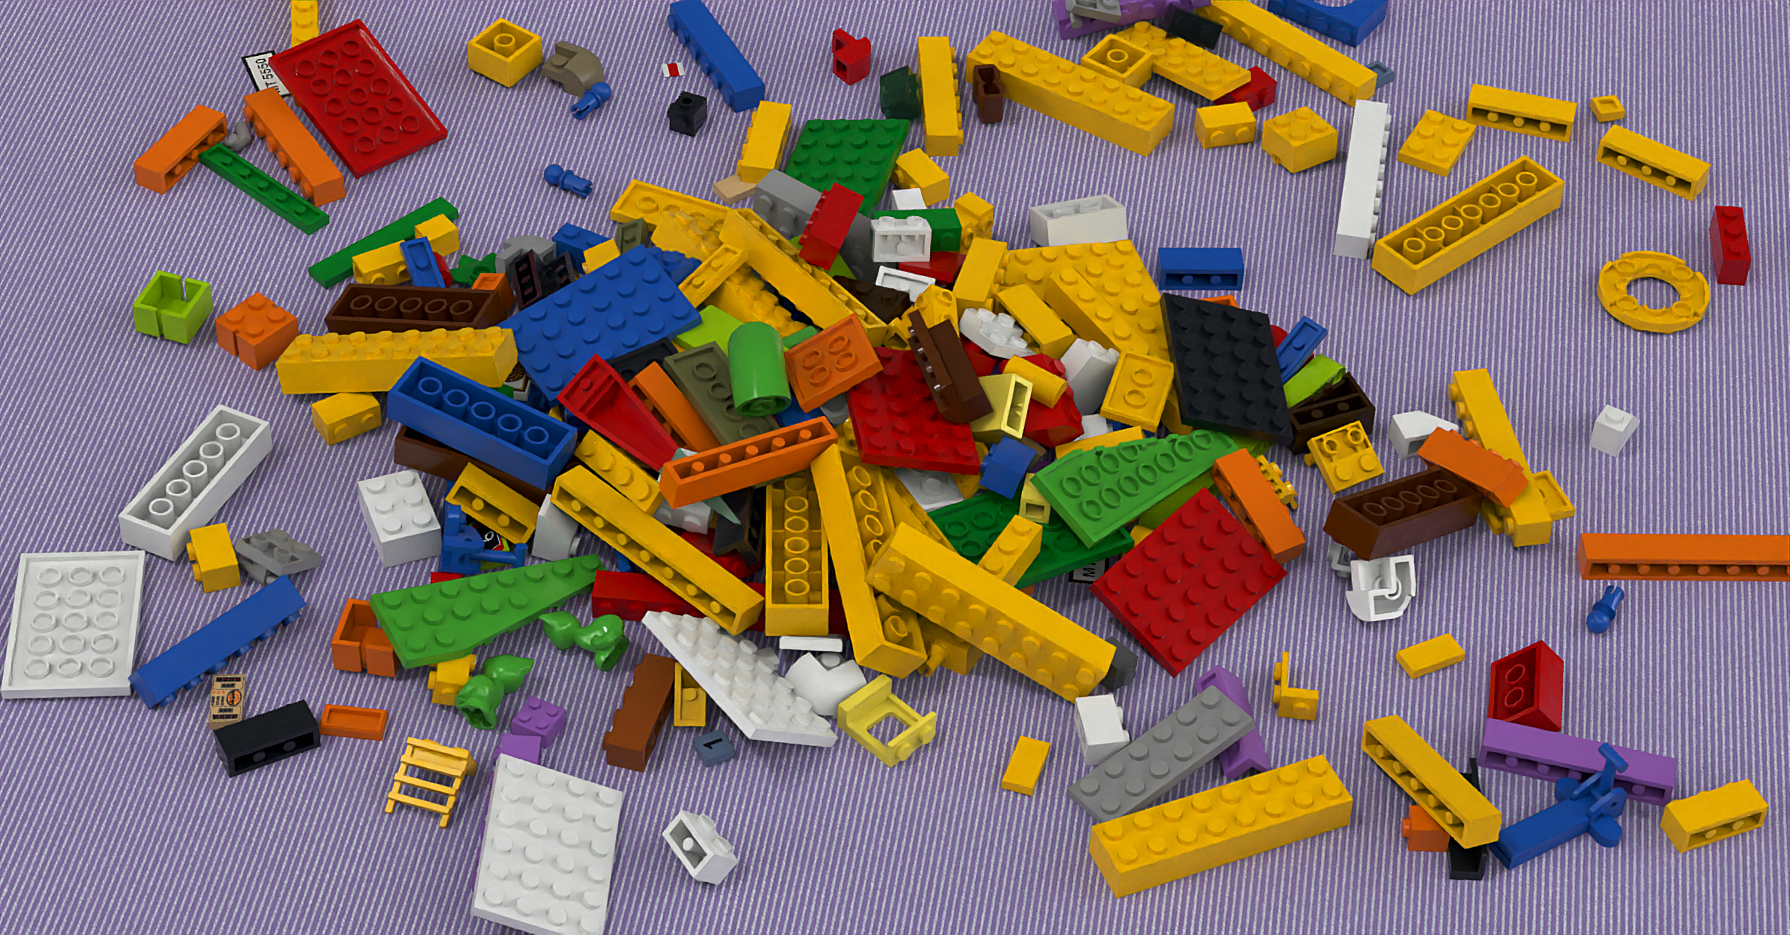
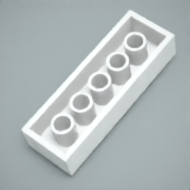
M218 404L118 515L122 542L175 561L186 548V543L191 542L189 530L204 527L271 451L273 447L270 422Z

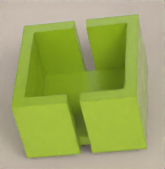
M158 270L132 305L136 331L157 337L164 334L165 339L189 344L213 310L210 283L186 277L184 283L187 302H185L182 276Z

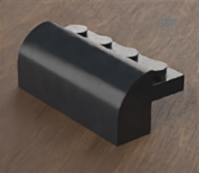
M531 249L509 264L519 312L580 278L575 257L569 250H566L545 265L536 252Z

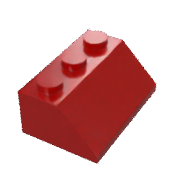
M1043 353L1021 357L1067 381L1065 366L1059 359H1054ZM1010 359L998 363L1001 373H1003ZM1068 382L1066 390L1053 408L1030 398L1022 436L1055 449V446L1070 443L1085 433L1081 423L1082 416L1076 408L1073 399L1074 392L1068 385Z
M1543 640L1491 663L1488 718L1552 732L1561 730L1564 661Z

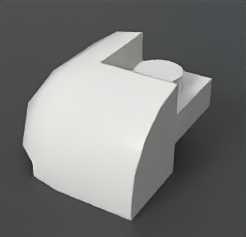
M1413 554L1383 556L1369 562L1362 559L1351 560L1353 590L1345 592L1352 612L1364 621L1393 619L1404 615L1403 611L1407 608L1411 597H1415L1416 592Z
M827 651L815 658L808 652L790 667L785 676V679L793 684L794 688L792 691L796 696L803 697L812 705L811 709L817 715L832 716L833 720L838 717V705L867 685L866 679L854 659L846 661L839 652Z

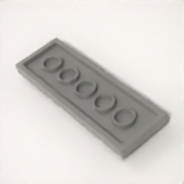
M1211 685L1068 788V795L1099 824L1141 811L1255 728V720L1214 685Z

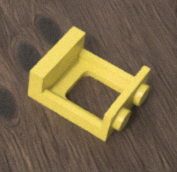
M882 673L838 705L837 726L891 768L899 761L906 760L921 745L931 742L936 734L937 714L931 711L922 717L891 693L892 679ZM893 716L907 726L908 729L888 742L886 747L867 731L886 717Z

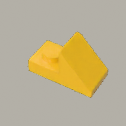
M675 663L674 726L707 727L708 696L710 695L680 663Z

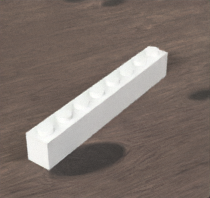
M1356 99L1333 255L1366 259L1368 249L1374 248L1376 233L1371 231L1376 232L1378 215L1373 214H1378L1380 198L1375 197L1381 196L1383 181L1378 180H1383L1387 153L1386 147L1391 122V115L1387 114L1388 103Z

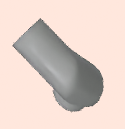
M238 121L235 124L236 134L230 133V139L227 136L225 137V145L233 152L240 151L251 142V134L245 121Z

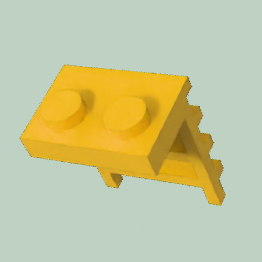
M408 736L406 742L408 745L405 754L401 756L399 771L394 776L395 782L392 791H389V800L385 812L392 814L396 802L443 815L439 826L447 829L465 774L475 776L478 764L468 750L459 747L450 748L442 746L433 740H420ZM412 766L455 778L453 786L451 788L406 776L408 767ZM402 784L446 795L449 798L446 806L399 793Z

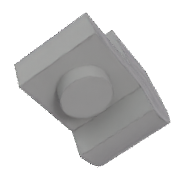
M531 235L516 236L503 241L504 251L498 254L495 260L496 273H505L508 282L512 280L509 264L531 249L536 252L546 265L557 257L556 242Z

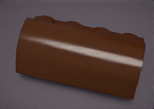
M918 309L907 314L912 323V326L908 327L911 337L907 341L941 415L950 422L967 423L993 412L950 319L928 329Z

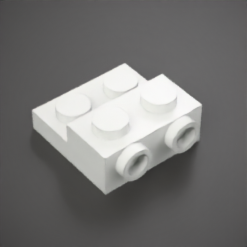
M974 308L965 309L958 324L959 331L989 354L1010 359L1013 355L1024 357L1036 354L1026 347L1028 343L1020 338L1023 330L1014 324L1015 319L1004 313H999L997 316L984 308H979L978 311Z

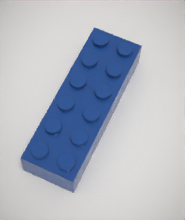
M420 355L388 392V418L544 491L550 486L575 452L577 428Z

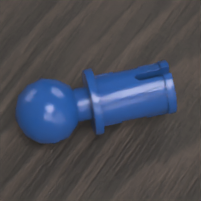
M597 82L592 86L591 90L585 91L583 98L571 107V113L579 109L573 116L578 120H583L593 109L600 108L602 102L609 100L611 97L610 86L605 82Z
M558 164L548 165L544 170L545 180L551 185L559 184L561 190H570L584 198L591 193L592 187L589 186H592L593 183L578 177L572 170L568 169L564 172V169Z
M1614 585L1608 586L1601 600L1593 605V611L1587 615L1586 619L1589 631L1601 634L1609 628L1610 621L1616 617V609L1625 596L1624 591L1620 587L1616 586L1613 594H1611Z

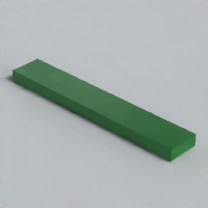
M221 143L199 154V162L308 236L330 223L328 214Z
M439 197L308 268L309 276L327 289L354 274L353 256L402 240L415 239L416 225L441 214H444L452 221L459 217L458 209L443 197Z

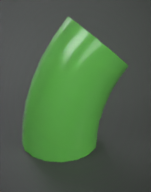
M748 322L739 326L731 334L728 341L729 373L736 414L746 418H758L777 414L787 409L791 405L792 400L786 371L783 340L779 332L771 325L763 322Z

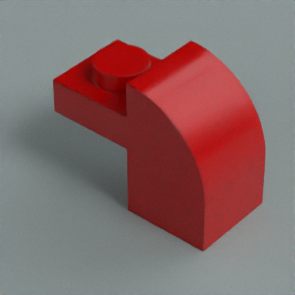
M841 28L833 31V74L850 86L864 79L871 70V43L867 37L856 40Z

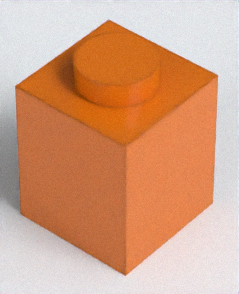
M1410 805L1407 818H1402L1401 837L1407 838L1408 851L1447 852L1450 834L1420 805Z

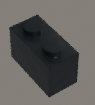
M1170 3L1160 28L1167 33L1214 50L1223 25L1215 20Z

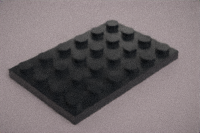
M1163 292L1159 303L1169 358L1174 367L1173 380L1181 424L1289 446L1294 436L1268 314Z

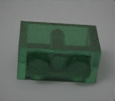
M908 65L880 76V108L887 120L895 118L911 121L921 117L923 99L920 94V88H922V82L917 73L913 74Z

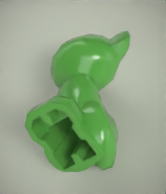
M562 610L538 616L543 621V631L558 650H566L576 643L580 648L595 654L594 662L601 671L608 672L613 669L630 645L629 638L624 635V622L619 616L614 614L602 615L586 627H582L581 622L574 615Z
M511 654L487 658L482 664L484 675L478 674L469 678L455 698L456 708L466 717V721L472 727L482 730H493L498 723V716L495 710L502 702L504 694L514 693L522 686L525 675L530 672L535 661L531 658L517 657Z

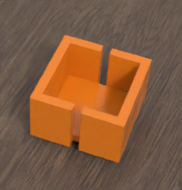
M259 292L215 319L218 345L235 357L239 355V360L255 371H259L280 357L293 340L299 336L297 317L280 306L276 308V303Z
M348 598L331 642L334 669L362 672L363 668H366L368 674L395 678L401 661L383 628H378L377 617L369 604L370 601Z

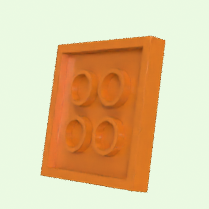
M856 313L847 316L784 352L787 377L804 413L820 407L826 401L848 391L851 387L873 377L884 369Z

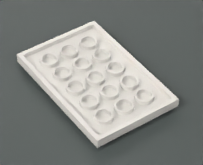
M145 550L21 553L1 686L2 699L131 695L132 684L128 677L134 673L146 567Z
M647 611L642 622L749 739L832 748L838 737L830 729V724L811 709L812 705L803 697L796 696L792 691L794 688L793 684L781 677L775 671V665L763 658L757 651L758 647L750 640L745 639L741 633L734 636L709 617L702 619L688 614L681 616L667 611L662 613Z
M501 753L496 761L470 915L535 935H603L623 792Z

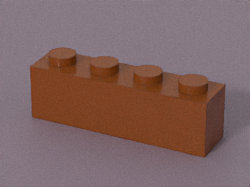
M646 653L642 664L636 665L633 674V684L631 687H626L623 696V706L621 709H617L614 714L612 731H607L603 739L602 749L606 751L608 765L644 772L674 703L675 663H680L677 659Z

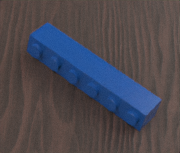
M682 0L671 3L670 15L667 17L670 29L677 33L681 44L686 45L691 57L700 64L702 72L711 79L713 87L718 89L723 95L725 103L729 104L735 113L759 107L760 100L765 101L764 82L701 0Z
M284 574L136 670L128 677V680L148 709L156 704L163 708L177 698L174 692L184 687L186 691L192 689L203 681L200 675L209 670L213 675L227 665L226 658L232 654L239 658L252 649L249 643L258 638L260 642H263L277 632L274 627L279 623L283 622L287 626L301 616L298 611L306 603L288 576Z

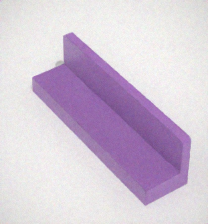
M1216 665L1195 681L1198 694L1209 686L1214 685L1254 719L1242 681L1220 665ZM1256 722L1253 730L1218 754L1225 776L1232 780L1251 767L1256 768L1262 773L1272 770Z

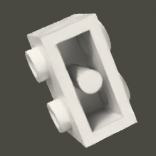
M681 810L662 833L663 837L695 880L700 883L705 881L719 885L738 863L737 858L731 852V844L715 830L716 824L710 817L705 814L697 815Z

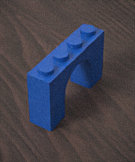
M1268 0L1267 10L1356 48L1386 18L1388 0H1354L1352 3L1340 7L1321 5L1313 0Z

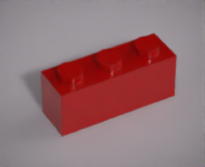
M1715 205L1709 227V235L1717 284L1745 286L1751 257L1743 208Z

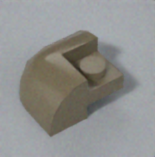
M559 41L555 44V54L541 67L542 76L563 83L564 92L579 98H583L584 92L591 90L595 83L604 81V69L599 57L586 48L566 41Z

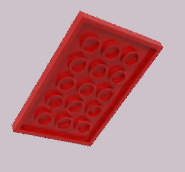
M360 18L268 58L270 68L355 179L447 138V129Z
M882 346L873 347L884 369L844 392L861 463L978 476L981 464L969 422L954 423L946 420L941 415L912 350H895Z
M1203 487L1099 577L1088 589L1175 678L1288 573L1228 510Z

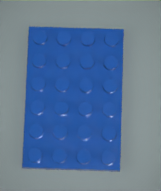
M640 244L495 326L501 329L512 328L518 352L517 363L551 408H554L561 404L556 397L595 353L605 361H609L665 337L671 341L677 335L700 325L702 318L645 246Z

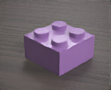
M531 695L511 721L512 735L541 736L542 748L546 749L566 724V710Z

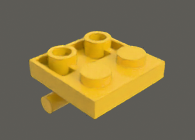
M1359 420L1314 437L1307 442L1311 453L1304 456V461L1308 466L1317 463L1332 495L1385 473Z

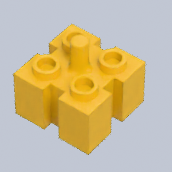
M970 191L955 200L953 208H955L962 232L959 251L948 252L967 255L974 237L992 240L991 228L994 224V206Z

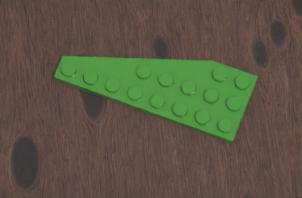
M1201 429L1181 436L1178 433L1170 434L1163 439L1151 437L1120 442L1117 446L1105 448L1102 445L1096 446L1089 451H1082V449L1073 450L1035 473L1030 481L1087 548L1090 549L1210 471L1216 459L1236 452L1240 448L1227 433Z
M595 553L373 594L370 597L369 604L404 669L464 658L470 655L472 649L482 644L485 647L491 644L494 638L504 632L510 634L538 619V616L545 614L546 610L552 607L557 609L565 605L567 599L575 595L582 596L592 591L596 571L607 570Z

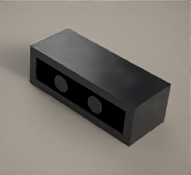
M305 699L213 731L216 752L230 778L321 746L319 725Z

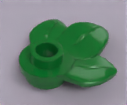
M492 252L481 261L464 254L461 255L458 268L449 269L453 281L469 284L472 287L480 273H496L495 260L497 255Z

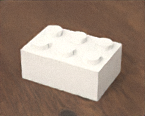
M1107 194L1029 207L1031 239L1041 247L1095 242L1108 243L1128 239L1126 208Z
M409 469L357 482L360 509L384 568L441 554V528L417 470Z

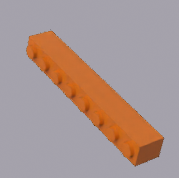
M1581 533L1576 553L1582 580L1790 582V535Z

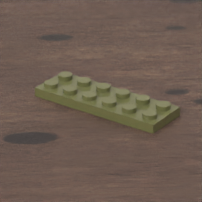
M716 341L664 358L663 367L722 446L781 429L772 415L746 418L736 414L728 357ZM806 469L782 477H778L769 481H765L756 485H752V487L754 489H757L762 486L774 483L776 481L788 478L790 476L802 473L806 471Z

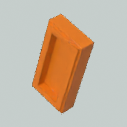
M325 704L319 723V734L382 741L389 718L388 710Z

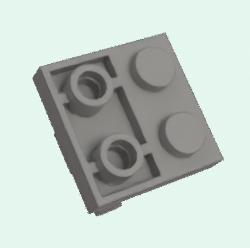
M1118 0L1065 1L1067 16L1070 17L1071 25L1074 29L1082 26L1080 16L1112 23H1118L1121 18Z
M272 529L269 532L239 538L234 549L242 554L237 559L239 568L248 572L252 579L265 587L284 574L289 575L319 567L322 558L321 555L312 551L309 545L295 541L289 537L287 532L280 529Z

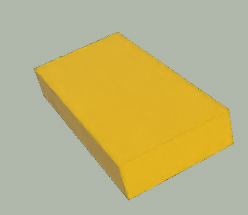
M1446 633L1397 651L1396 660L1411 679L1464 661L1466 653L1452 635Z
M1020 735L1002 779L1001 788L1032 796L1049 755L1051 743Z

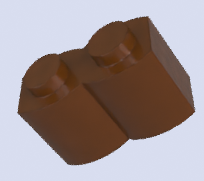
M994 64L975 65L973 69L972 100L977 105V117L982 123L1002 122L1005 88L999 81L1000 72Z

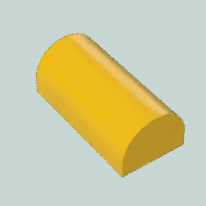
M1013 355L1002 373H1014L1033 383L1030 398L1050 408L1054 407L1067 388L1066 380L1017 355Z

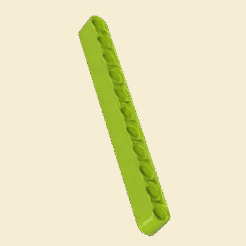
M1318 354L1283 385L1288 409L1310 395L1312 397L1318 395L1323 391V387L1329 383L1334 385L1342 380V376L1346 373V367L1323 354ZM1229 434L1230 438L1240 448L1239 450L1246 448L1251 457L1255 458L1266 453L1275 444L1273 442ZM1211 470L1142 514L1138 525L1153 530L1156 529L1203 487L1216 498L1220 491L1210 477Z

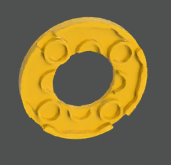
M1632 251L1621 254L1620 259L1613 262L1609 260L1603 266L1597 283V294L1604 308L1613 317L1637 331L1645 330L1671 334L1675 331L1687 329L1703 318L1710 300L1709 285L1699 271L1694 272L1686 266V261L1676 256L1657 251ZM1641 277L1662 279L1674 286L1679 293L1680 301L1673 303L1672 307L1667 309L1666 306H1663L1662 309H1651L1647 307V304L1639 305L1636 298L1628 295L1626 286L1632 280Z

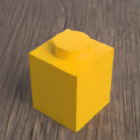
M444 214L415 226V239L427 236L433 252H437L444 257L459 250L458 228Z

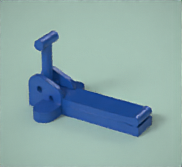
M447 479L443 501L442 544L438 572L477 574L481 569L480 561L512 564L511 569L524 567L528 548L526 544L517 543L514 552L484 549L485 543L476 529L465 525L466 513L461 510V505H454L445 500L456 483Z
M1607 742L1598 748V752L1606 759L1603 770L1598 771L1582 784L1570 777L1560 778L1554 790V796L1559 803L1499 831L1498 841L1491 842L1489 850L1508 870L1586 832L1603 847L1612 848L1619 844L1622 828L1615 818L1623 813L1627 793L1622 787L1612 790L1616 771L1619 773L1625 772L1629 764Z

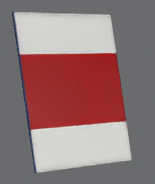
M682 62L661 64L664 77L685 75Z

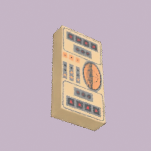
M245 674L213 675L208 721L209 730L219 729L243 720L246 688Z

